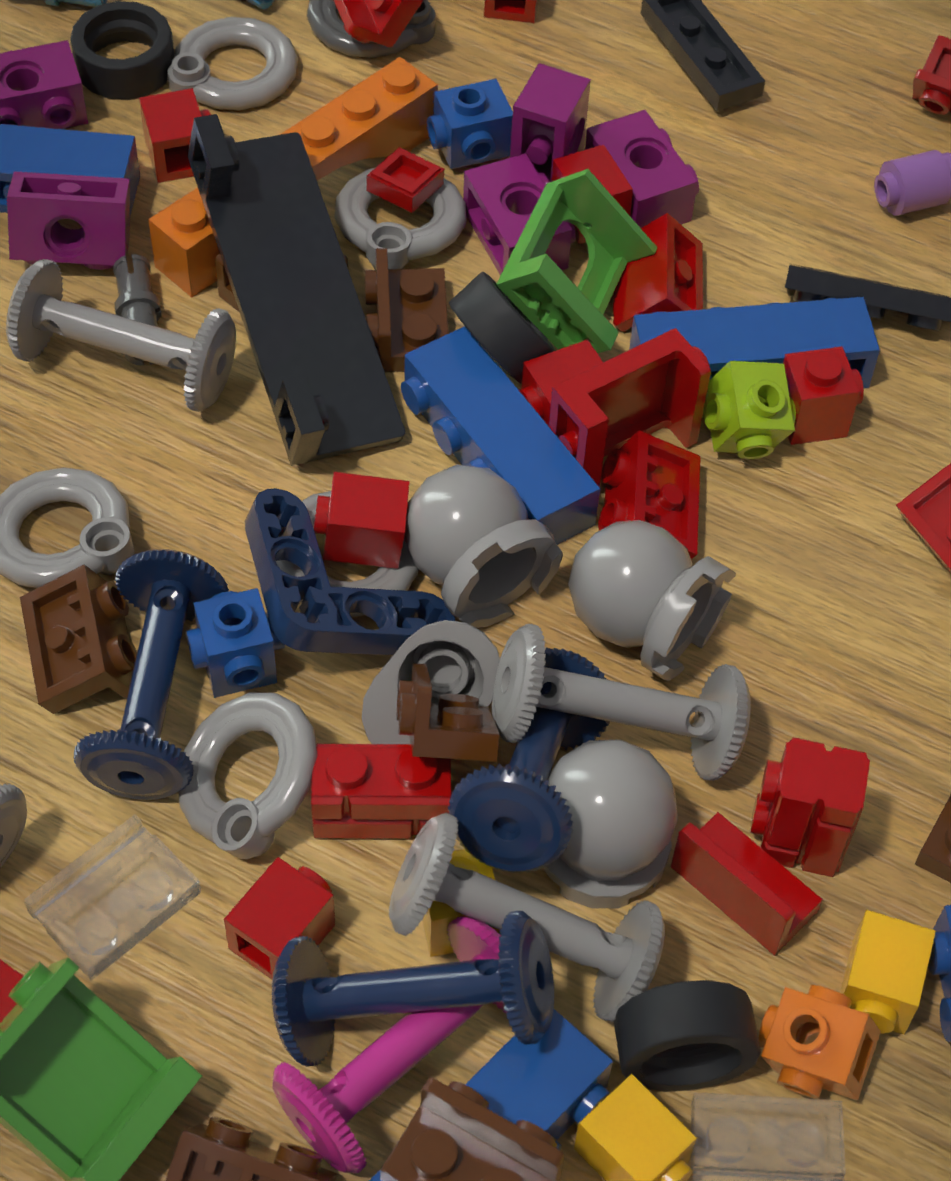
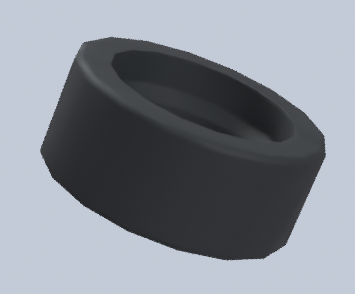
M125 1L102 4L84 13L73 25L70 38L72 54L82 84L92 93L108 99L131 100L148 96L163 87L168 81V68L174 58L172 30L166 17L153 7L138 2ZM119 42H138L151 47L139 56L127 59H109L96 54L100 49Z
M481 272L450 300V307L484 349L517 382L522 384L524 362L554 352L556 349L542 332L496 285L497 283L488 274Z
M699 980L681 981L654 987L630 998L618 1008L614 1019L621 1072L625 1078L633 1074L649 1090L666 1092L686 1091L718 1085L739 1077L752 1068L761 1054L752 1003L746 991L730 983Z

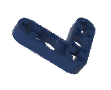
M265 489L258 493L245 519V531L271 628L275 636L284 645L303 652L394 655L408 637L424 625L443 620L455 621V616L447 609L443 599L431 593L330 587L310 515L305 504L294 494L281 489ZM281 527H285L281 537H278L282 530ZM285 560L297 565L302 569L305 576L296 577L289 575L278 567L276 561ZM300 600H302V602H301V604H300V606H299L300 613H299V612H295V610H296V608H297V606H298ZM350 613H362L372 618L379 629L370 630L358 625L352 619Z

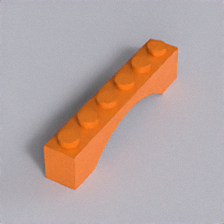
M399 57L281 134L297 132L301 135L316 180L325 177L340 167L363 159L388 157L398 147L411 151L429 138L427 118L434 115V92L438 91V84L402 57ZM197 187L148 219L155 267L191 298L217 281L215 258L220 253Z

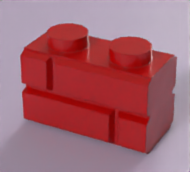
M795 737L786 742L781 762L767 760L760 793H757L750 833L762 835L760 847L784 867L793 868L798 863L801 865L802 871L833 877L836 872H839L864 808L870 759H868L866 752L834 746L831 751H827L823 743Z
M316 744L317 759L312 770L311 788L314 838L411 839L413 835H418L422 827L431 818L443 813L449 814L451 759L412 756L411 744Z

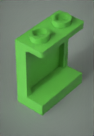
M69 957L51 964L48 968L41 962H38L10 992L9 997L17 1004L0 1023V1124L65 1181H119L200 1080L202 1075L181 1056L170 1059L164 1057L74 975L79 966Z

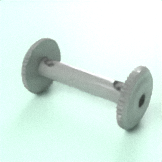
M47 259L39 260L27 268L21 275L11 296L6 319L7 341L17 359L26 362L33 361L34 358L37 359L41 351H44V347H47V342H50V337L53 336L54 332L72 340L151 363L185 370L184 401H186V405L190 410L201 412L213 405L219 398L229 377L236 348V327L228 311L220 308L213 309L207 315V318L204 319V323L201 324L196 338H188L181 333L77 303L62 301L63 277H61L62 272H60V268H58L54 261Z
M525 624L508 639L498 664L492 697V716L499 735L505 742L516 743L522 740V736H525L528 726L531 725V719L534 717L536 707L692 737L690 749H692L693 767H695L697 775L705 780H718L737 762L748 733L751 700L747 682L740 670L735 666L722 664L715 668L714 672H711V677L708 676V681L705 682V686L702 688V694L699 695V698L546 668L544 667L546 663L544 661L546 656L544 654L546 648L544 647V635H542L543 631L537 625ZM546 682H551L550 692L541 695L542 685ZM695 712V715L693 717L694 722L690 724V715Z
M443 813L433 817L419 831L403 861L391 895L389 918L395 932L406 936L409 933L411 934L413 930L415 931L416 926H419L420 921L423 920L424 915L431 908L433 901L446 903L455 911L499 930H502V924H504V919H506L508 913L524 911L539 924L550 952L578 964L600 969L597 973L598 977L595 981V992L593 994V1008H595L594 1012L598 1018L608 1022L614 1021L618 1008L633 996L647 991L658 967L665 938V925L657 905L645 900L640 901V903H637L636 906H633L628 911L623 921H620L615 933L605 932L598 924L473 870L452 865L450 860L452 859L451 855L454 851L457 838L456 833L458 831V820H456L455 816Z

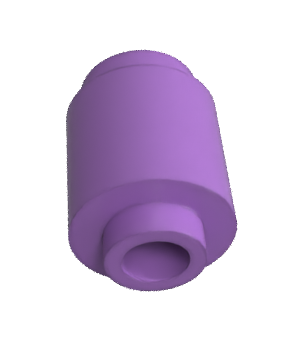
M931 150L884 162L880 168L879 175L876 176L874 181L875 195L879 204L882 207H886L895 216L946 204L951 198V153Z

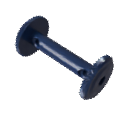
M154 549L127 558L119 565L115 576V586L120 591L119 595H123V599L128 600L129 604H134L133 607H138L139 611L146 612L121 728L117 732L114 730H110V732L103 730L102 733L96 731L95 734L90 733L89 736H84V739H80V742H77L73 756L78 770L94 786L117 796L140 800L169 797L185 789L192 781L194 765L189 760L190 757L186 756V752H181V748H175V744H169V741H162L160 737L184 623L186 620L191 622L194 619L196 620L194 602L207 600L219 593L229 591L228 584L222 575L203 559L182 551Z
M545 649L544 654L546 656L544 661L546 663L544 667L606 679L604 673L599 671V668L594 666L593 662L588 661L586 657H582L580 654L566 651L565 649ZM546 682L542 685L541 695L550 692L551 682ZM536 707L534 717L531 719V725L528 726V731L525 732V736H522V740H519L510 763L505 767L498 764L495 768L490 764L488 769L483 766L480 771L474 769L473 774L468 773L466 778H462L461 782L457 783L455 790L452 792L448 810L449 814L455 816L456 820H458L456 839L465 848V851L487 866L512 873L538 871L539 868H545L546 865H550L553 861L558 860L570 842L573 821L570 820L572 814L568 812L570 806L565 805L566 799L560 798L562 792H556V786H549L550 780L548 778L561 747L567 751L568 747L575 749L576 745L581 746L587 741L596 740V737H601L602 732L606 731V726H609L610 721Z
M512 911L506 915L504 924H502V930H500L499 959H477L344 974L335 978L330 977L328 962H325V955L322 956V949L319 950V944L316 945V942L312 941V938H308V936L292 938L285 945L276 961L272 979V1008L279 1038L286 1051L302 1066H317L322 1064V1061H325V1057H328V1052H330L331 1038H334L335 1019H353L503 1002L505 1004L504 1011L507 1012L509 1026H512L515 1038L518 1037V1041H521V1044L524 1045L537 1044L548 1031L554 1010L553 970L543 931L539 924L526 912Z

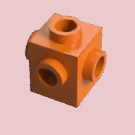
M810 985L808 994L785 987L779 1006L772 1004L767 1009L760 1026L758 1039L760 1047L764 1048L761 1057L776 1073H779L777 1083L782 1087L815 1099H819L822 1089L858 1101L881 1031L869 1014L850 1008L852 1000L849 997L826 987Z

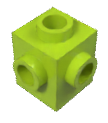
M729 361L709 381L704 406V422L706 427L711 430L714 452L737 453L738 457L742 459L766 457L773 453L774 448L795 431L796 408L794 401L789 397L784 364Z

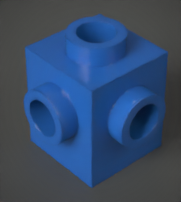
M497 79L434 92V115L427 118V130L432 147L434 149L441 148L450 169L508 157L511 151L513 111Z
M258 588L242 592H222L210 599L194 602L197 629L186 631L187 642L194 669L206 667L214 698L277 683L274 651L285 648V645L275 636L271 628L268 613L264 611Z

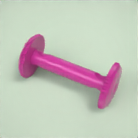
M461 916L449 923L447 926L448 940L451 942L450 945L453 947V952L457 955L456 958L459 961L499 959L498 953L500 951L498 945L500 944L499 937L501 935L489 925L473 918ZM493 1002V1004L497 1005L498 1009H502L504 1013H507L504 1011L505 1004L503 1002ZM483 1005L407 1013L343 1067L327 1085L319 1090L298 1069L286 1062H282L273 1071L272 1087L275 1096L298 1132L318 1154L323 1156V1159L340 1172L359 1173L365 1168L367 1163L364 1157L365 1154L362 1152V1148L358 1144L359 1142L354 1138L355 1135L346 1124L356 1113L368 1107L467 1022Z

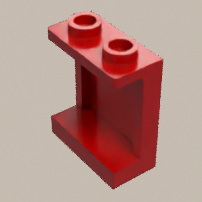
M674 328L553 386L549 427L600 488L604 457L608 456L612 450L620 449L638 430L650 435L662 428H668L685 448L698 442L711 375L709 362L698 347L691 346L681 333Z

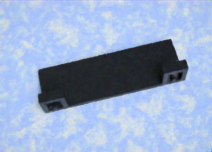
M217 114L195 117L188 160L291 466L402 441L405 435V428L301 135L293 132L235 142L232 136H224Z

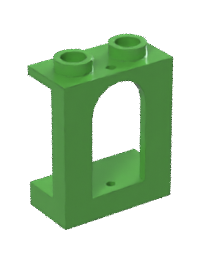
M585 169L546 184L496 285L558 350L588 339L598 354L611 350L619 333L603 314L627 262L655 254L658 247L591 171ZM563 221L575 225L585 237L588 246L589 260L578 287L545 254L558 226Z

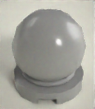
M455 465L426 478L408 502L404 540L415 566L433 582L443 586L441 596L445 606L452 615L459 617L462 622L475 628H481L508 619L514 615L508 604L521 597L531 586L539 595L558 572L563 553L555 543L552 532L546 525L536 519L529 520L526 507L517 489L490 468Z
M641 520L619 521L596 532L575 554L568 586L576 615L596 637L625 648L643 646L640 655L641 665L660 678L669 681L684 670L683 664L678 662L677 659L689 644L693 643L702 649L715 630L732 595L721 588L723 581L729 583L736 576V572L709 556L699 560L693 566L687 548L667 530Z
M620 739L587 741L562 756L552 769L548 780H550L549 786H556L555 791L562 792L560 798L566 799L565 805L570 806L568 812L572 814L570 820L573 821L571 827L573 831L564 853L559 856L558 860L553 861L550 865H546L544 869L548 877L560 886V894L567 900L592 909L621 908L626 906L630 898L644 893L652 885L655 887L661 881L669 860L672 847L671 837L678 821L676 794L671 777L650 751Z

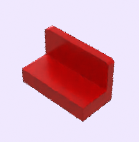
M668 213L641 228L658 248L655 254L627 262L614 290L613 324L622 332L632 327L634 315L703 309V243Z
M719 812L700 830L694 824L688 823L678 833L671 868L774 956L819 911L823 901L820 896Z

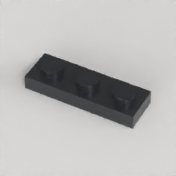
M642 0L641 15L716 111L763 96L765 79L701 0Z
M791 263L789 265L784 288L796 290L794 301H816L828 299L829 297L837 299L864 297L869 316L873 318L884 319L885 310L890 309L909 313L906 324L940 331L942 321L951 322V296Z

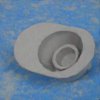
M443 620L424 625L408 637L373 679L363 698L361 719L368 740L372 744H410L409 735L398 734L399 721H396L399 680L411 681L413 663L427 665L432 684L431 703H438L439 696L443 694H462L477 697L479 699V706L488 707L492 702L494 682L500 661L497 647L484 632L465 622Z

